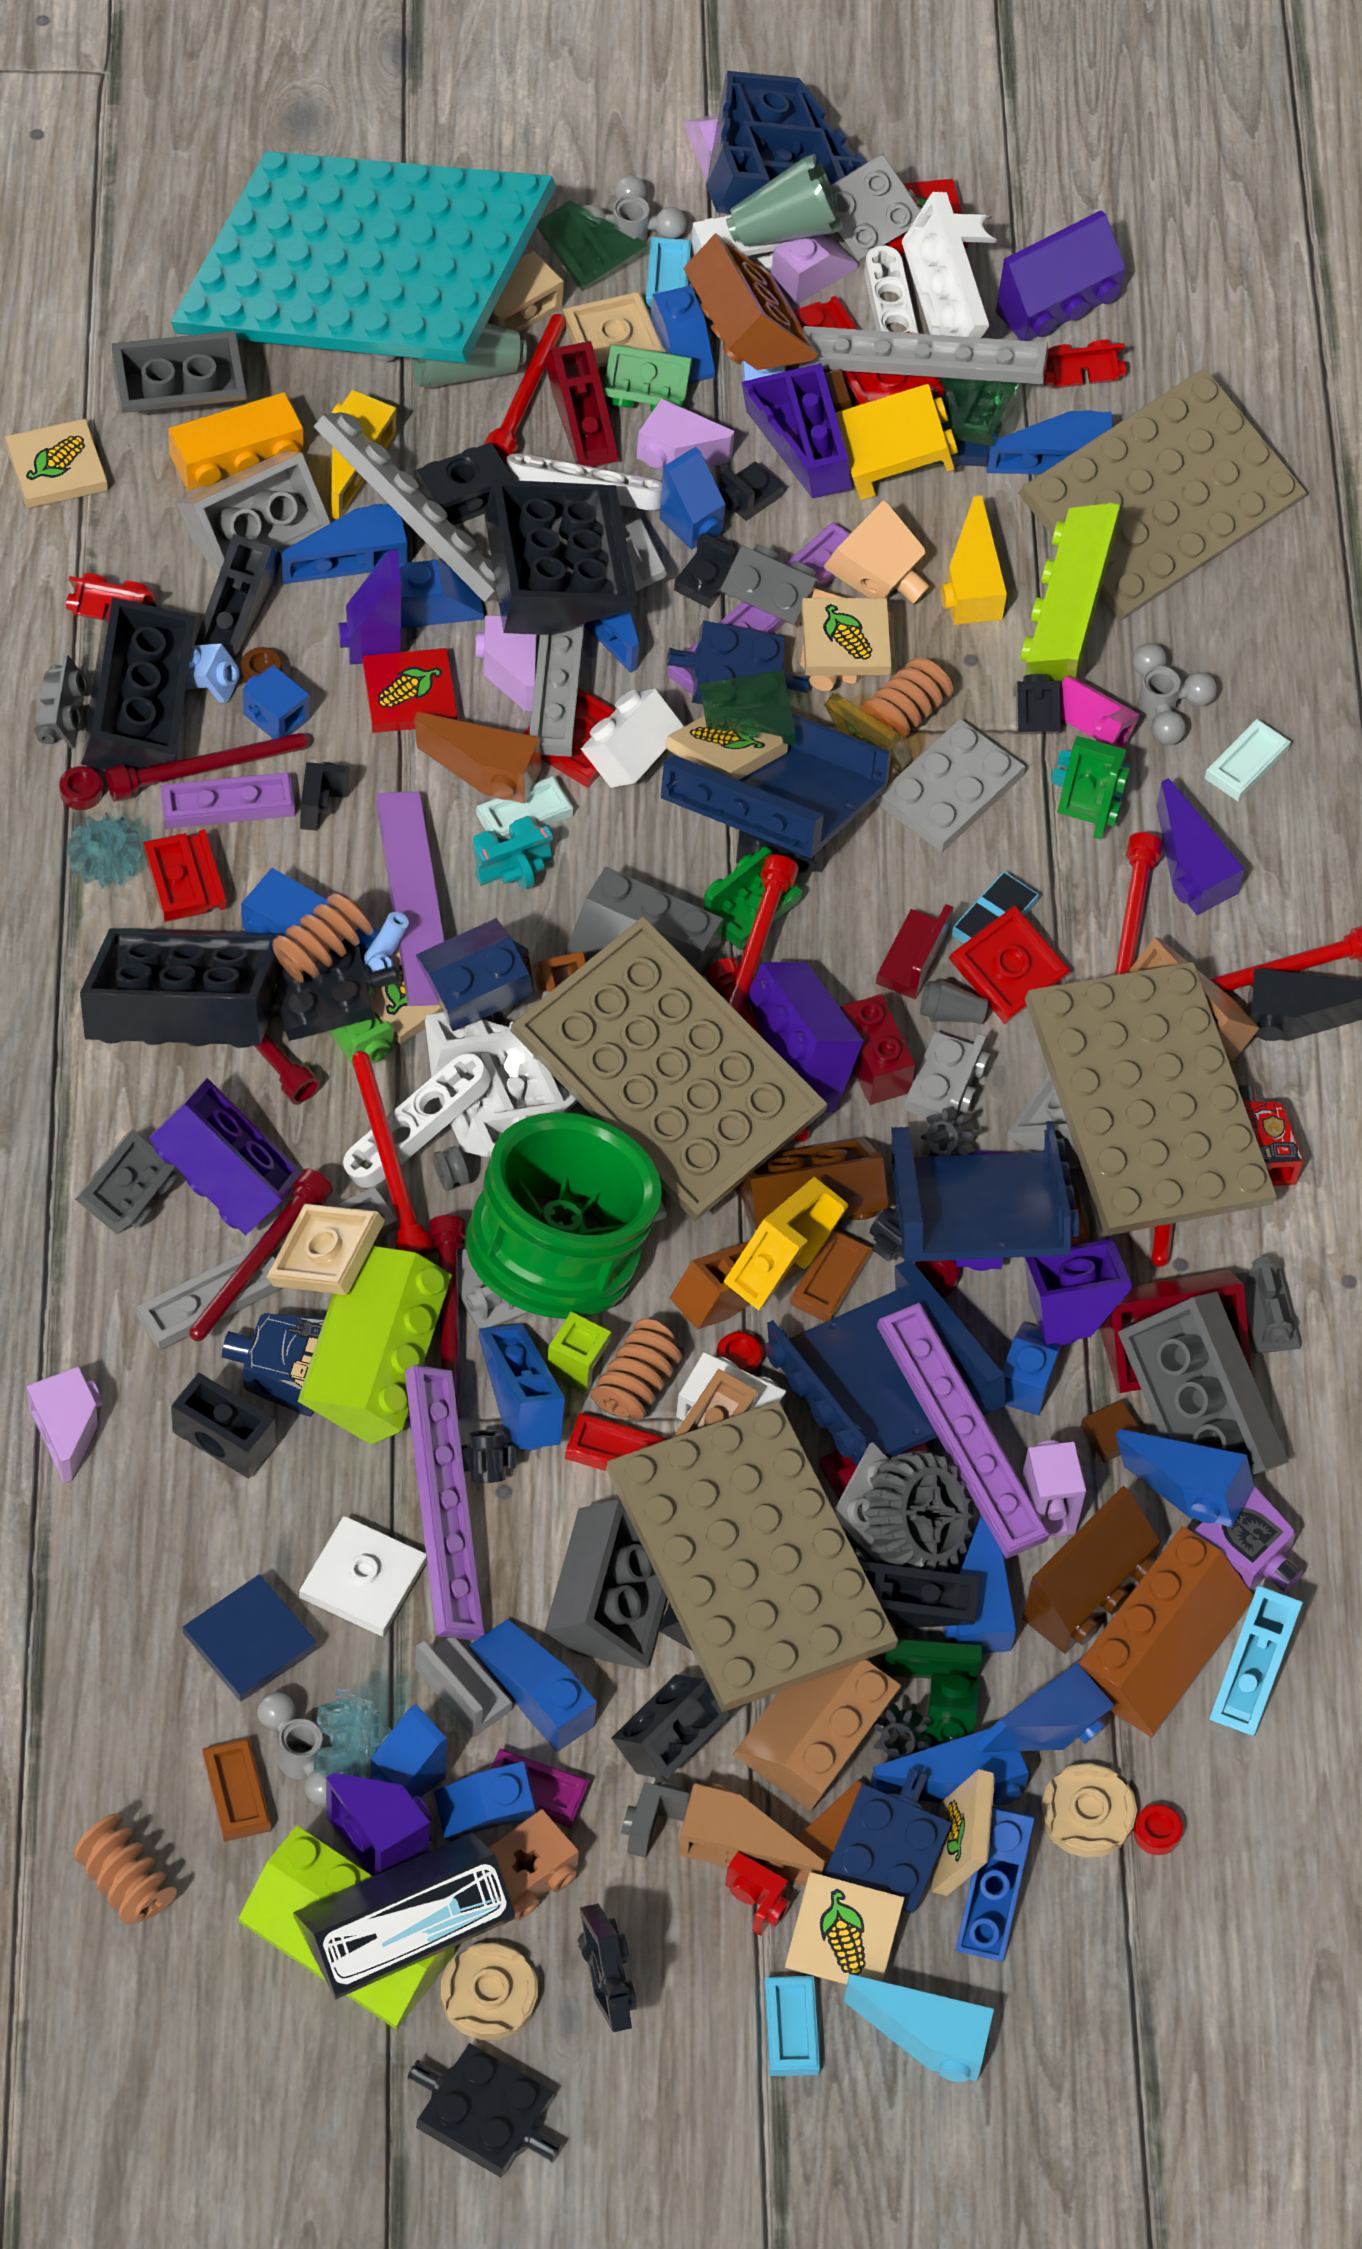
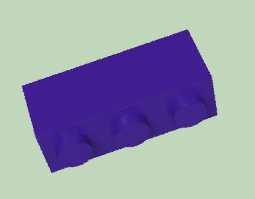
M1100 210L1004 258L996 313L1021 341H1031L1038 336L1044 337L1052 332L1054 328L1070 320H1077L1087 311L1101 304H1109L1121 295L1125 266L1106 214Z
M208 1078L149 1137V1140L154 1144V1150L164 1162L170 1165L174 1164L186 1176V1181L190 1188L196 1194L207 1197L219 1209V1215L223 1221L230 1227L239 1229L245 1236L282 1202L292 1189L294 1181L302 1173Z

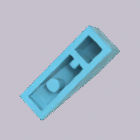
M1260 1585L1257 1586L1209 1720L1252 1736L1255 1735L1303 1601Z
M849 1974L843 2002L928 2070L939 2072L941 2077L953 2082H965L967 2080L977 2082L994 2009Z

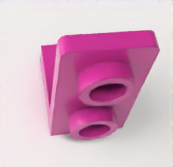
M1072 676L1065 677L1060 685V719L1090 735L1097 742L1122 749L1125 748L1140 714Z

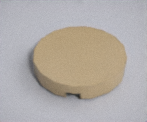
M1092 1763L1071 1765L1061 1770V1774L1050 1780L1043 1794L1040 1815L1044 1830L1054 1844L1069 1854L1091 1858L1106 1856L1122 1847L1131 1835L1134 1827L1137 1806L1134 1793L1129 1785H1125L1122 1780L1117 1778L1118 1774L1110 1768Z
M478 1943L468 1947L467 1951L462 1952L458 1957L456 1955L448 1962L441 1978V2006L448 2021L462 2034L478 2040H501L518 2033L531 2020L538 2002V1979L533 1968L531 1969L530 1965L525 1961V1957L516 1949L500 1943Z

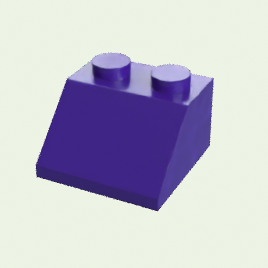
M1113 1239L1073 1245L1070 1247V1255L1024 1257L1029 1302L1046 1345L1053 1343L1067 1345L1078 1339L1091 1337L1132 1289L1131 1280Z
M333 1773L326 1777V1818L364 1871L372 1876H376L429 1852V1842L432 1840L430 1835L432 1816L426 1804L419 1796L412 1798L401 1784Z

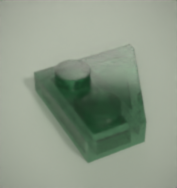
M571 200L540 219L536 226L581 291L589 288L645 251L647 246L643 240L637 237L635 240L614 229V224L601 217L590 215L587 209Z
M943 378L954 439L994 446L1020 393L1019 383Z
M784 670L699 684L706 728L725 732L733 730L741 735L758 738L761 732L782 737L783 744H797Z

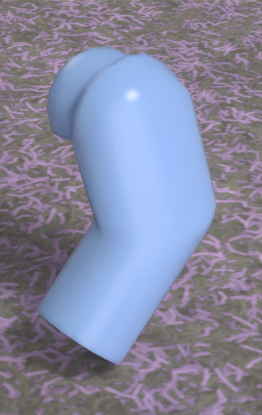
M392 912L388 915L379 934L365 953L364 964L371 972L394 965L391 958L409 925L407 917L402 913Z

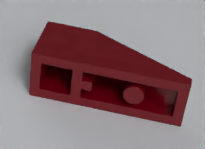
M592 341L552 348L544 358L553 399L576 464L598 467L619 462Z

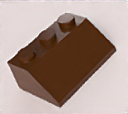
M864 1137L779 1150L738 1185L747 1219L755 1230L758 1229L762 1221L813 1177L817 1178L847 1202L848 1208L842 1217L849 1216L852 1220H866L875 1217L876 1211H882L889 1207L883 1157Z
M1124 1485L1032 1577L1022 1620L1064 1654L1076 1643L1083 1646L1092 1638L1099 1627L1097 1621L1106 1612L1113 1615L1120 1609L1129 1596V1592H1127L1136 1581L1140 1582L1156 1561L1161 1541L1133 1494Z

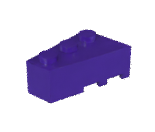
M822 363L741 382L746 412L811 498L852 489L849 461Z
M761 962L756 978L750 986L748 1000L762 1038L828 1104L824 1113L836 1112L863 1044V1039L807 963Z

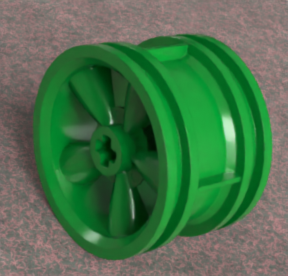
M550 1112L529 1116L512 1124L500 1135L494 1145L484 1176V1190L476 1200L467 1227L465 1244L468 1258L474 1271L483 1283L500 1298L515 1307L536 1315L567 1319L570 1312H573L581 1317H588L614 1306L630 1287L640 1260L642 1243L651 1230L660 1205L662 1195L661 1182L653 1161L644 1149L627 1134L606 1122L585 1115ZM533 1196H547L558 1198V1200L547 1203L544 1209H541ZM587 1211L591 1212L606 1227L587 1229L583 1223V1214Z

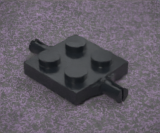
M359 944L357 946H346L347 954L343 957L332 950L329 951L333 965L326 967L317 960L315 964L319 971V976L313 978L303 971L301 974L304 981L301 984L286 971L282 964H279L276 978L277 987L274 993L270 1017L280 1016L289 1041L374 1019L372 1006L374 989L400 983L395 965L369 972V969L364 964Z
M599 1903L580 1907L583 1933L578 1938L580 1944L578 1946L581 1949L584 1960L588 1962L594 2000L612 2032L631 2029L630 2011L637 2009V2001L632 1981H626L622 1964L630 1962L624 1933L619 1934L615 1918L608 1919Z
M471 2043L467 2045L454 2066L447 2069L443 2074L422 2063L419 2059L411 2067L407 2078L432 2091L430 2101L417 2119L416 2128L498 2177L502 2178L514 2158L525 2152L527 2148L548 2159L551 2163L560 2154L563 2144L538 2131L540 2119L552 2103L554 2092Z

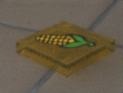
M832 693L824 703L838 731L891 751L890 765L898 771H904L913 762V758L902 736L838 693Z

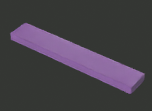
M832 522L785 565L791 567L793 561H797L816 571L814 578L823 585L822 591L836 578L835 575L827 571L823 566L850 533L835 522ZM742 602L719 623L774 634L786 622ZM698 642L686 652L694 653ZM669 666L668 677L693 695L694 683L690 669Z
M420 792L377 793L376 809L393 912L402 913L409 921V925L398 945L407 1005H439L415 955L444 942Z
M917 1303L879 1319L877 1324L878 1330L953 1465L957 1466L961 1479L966 1482L967 1490L1005 1558H1010L1047 1542L1050 1534L921 1304Z
M413 1365L405 1370L436 1636L476 1640L484 1635L453 1374L452 1370Z

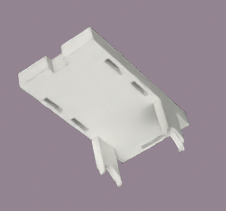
M932 192L901 242L930 334L981 338L989 327V323L963 242L997 243L999 239L987 234L983 227V222L990 220L992 216L954 214L947 192Z

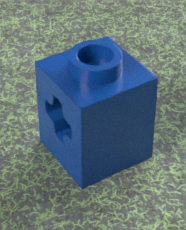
M272 665L261 675L257 674L250 678L243 688V715L273 739L288 736L310 720V694Z

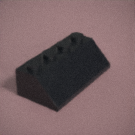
M112 597L101 628L81 765L105 770L109 767L124 764L126 768L133 767L134 770H139L175 759L196 616Z

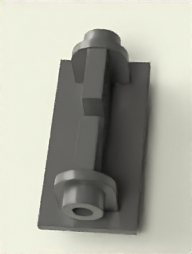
M66 654L63 657L62 666L52 665L44 673L40 701L43 705H53L39 707L34 732L38 736V741L43 744H52L55 739L63 738L70 749L75 748L77 731L82 725L81 708L83 696L86 695L88 690V683L84 672L79 670L69 655Z
M1267 1257L1257 1258L1252 1262L1253 1267L1250 1272L1236 1273V1278L1244 1284L1247 1323L1255 1354L1299 1349L1300 1344L1281 1269H1277L1276 1265L1271 1263Z

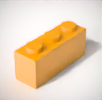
M285 392L168 428L169 455L187 491L213 485L217 481L224 480L283 451L300 452L303 454V427Z

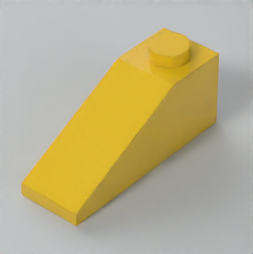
M351 390L343 404L337 403L332 413L343 412L353 416L361 424V432L371 442L378 443L384 449H387L396 435V407L357 391ZM333 446L332 518L337 520L343 516L366 480Z
M982 495L973 497L949 566L947 583L941 584L942 606L944 609H950L953 625L1003 620L1007 593Z

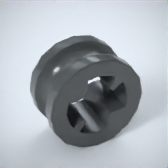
M456 1146L450 1147L447 1154H442L440 1151L433 1154L434 1167L445 1191L452 1190L454 1183H460L462 1186L469 1183L465 1161Z

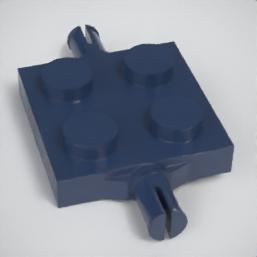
M703 620L699 627L698 645L694 653L669 648L666 658L667 666L690 669L694 683L692 703L717 708L726 705L737 712L739 696L742 694L779 708V697L782 688L807 693L810 683L809 675L786 672L783 661L784 636Z
M909 1769L899 1795L885 1794L864 1784L860 1785L823 1875L904 1897L902 1910L913 1914L951 1822L928 1813L917 1803L928 1776L920 1773L912 1790L911 1788L918 1771Z

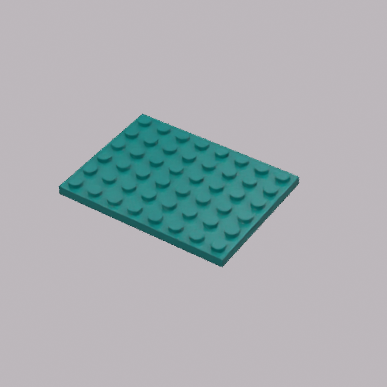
M265 151L171 320L172 327L176 334L197 335L235 331L237 340L466 363L556 189L554 179L550 175Z

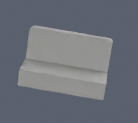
M448 1637L433 1649L425 1641L415 1646V1670L473 1737H476L512 1711V1702L456 1638Z

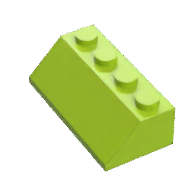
M1107 503L1073 507L1068 509L1065 522L1057 520L1051 544L1058 546L1055 560H1046L1041 583L1048 585L1044 599L1036 597L1030 621L1037 623L1034 637H1025L1020 656L1021 661L1027 662L1025 675L1046 674L1049 675V681H1060V685L1067 676L1077 679L1116 536L1120 505Z
M372 1246L348 1294L332 1295L298 1402L370 1445L401 1432L409 1411L405 1370L413 1365L423 1366L452 1275L415 1252Z
M296 1825L267 1861L238 1918V1922L326 1982L293 1917V1912L373 1876ZM455 1946L346 1996L397 2030L447 1966L448 1962L454 1957Z

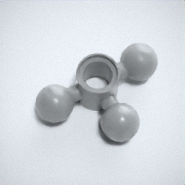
M632 175L621 178L615 186V197L617 200L613 206V214H605L596 205H585L577 211L574 219L577 231L586 237L598 236L605 228L612 229L613 241L624 249H636L643 246L648 238V230H656L663 238L676 239L684 233L687 226L686 217L683 212L674 207L662 209L657 216H649V205L644 200L646 197V186L640 178Z
M1146 643L1139 646L1133 655L1134 668L1139 674L1143 675L1137 708L1144 718L1152 721L1151 731L1153 737L1161 744L1172 745L1180 741L1185 733L1184 720L1179 714L1174 712L1177 699L1186 698L1193 705L1204 706L1215 698L1217 686L1214 679L1209 674L1203 672L1191 674L1184 684H1181L1178 674L1171 668L1165 667L1166 655L1164 650L1156 644Z
M280 1692L267 1694L258 1704L257 1716L264 1727L280 1732L278 1745V1766L280 1770L292 1779H306L305 1793L307 1798L317 1806L326 1807V1777L337 1772L320 1766L322 1747L328 1744L336 1747H348L354 1744L361 1733L359 1718L350 1710L337 1709L328 1714L324 1720L323 1728L320 1729L310 1720L294 1719L296 1713L295 1705L286 1694ZM295 1745H303L308 1747L310 1751L296 1753L289 1748Z

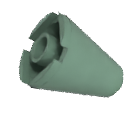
M815 154L805 156L730 209L732 217L726 219V223L734 242L741 240L746 247L832 234L843 229L842 217L835 218L831 208L838 204L821 163L816 165L817 156Z
M487 322L466 363L412 358L414 383L418 387L430 388L514 373L517 371L519 364H525L527 355L526 340H520L518 331Z

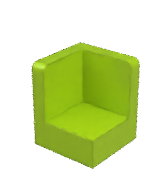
M570 1312L548 1347L547 1367L552 1376L582 1392H587L592 1383L593 1368L611 1341V1331Z

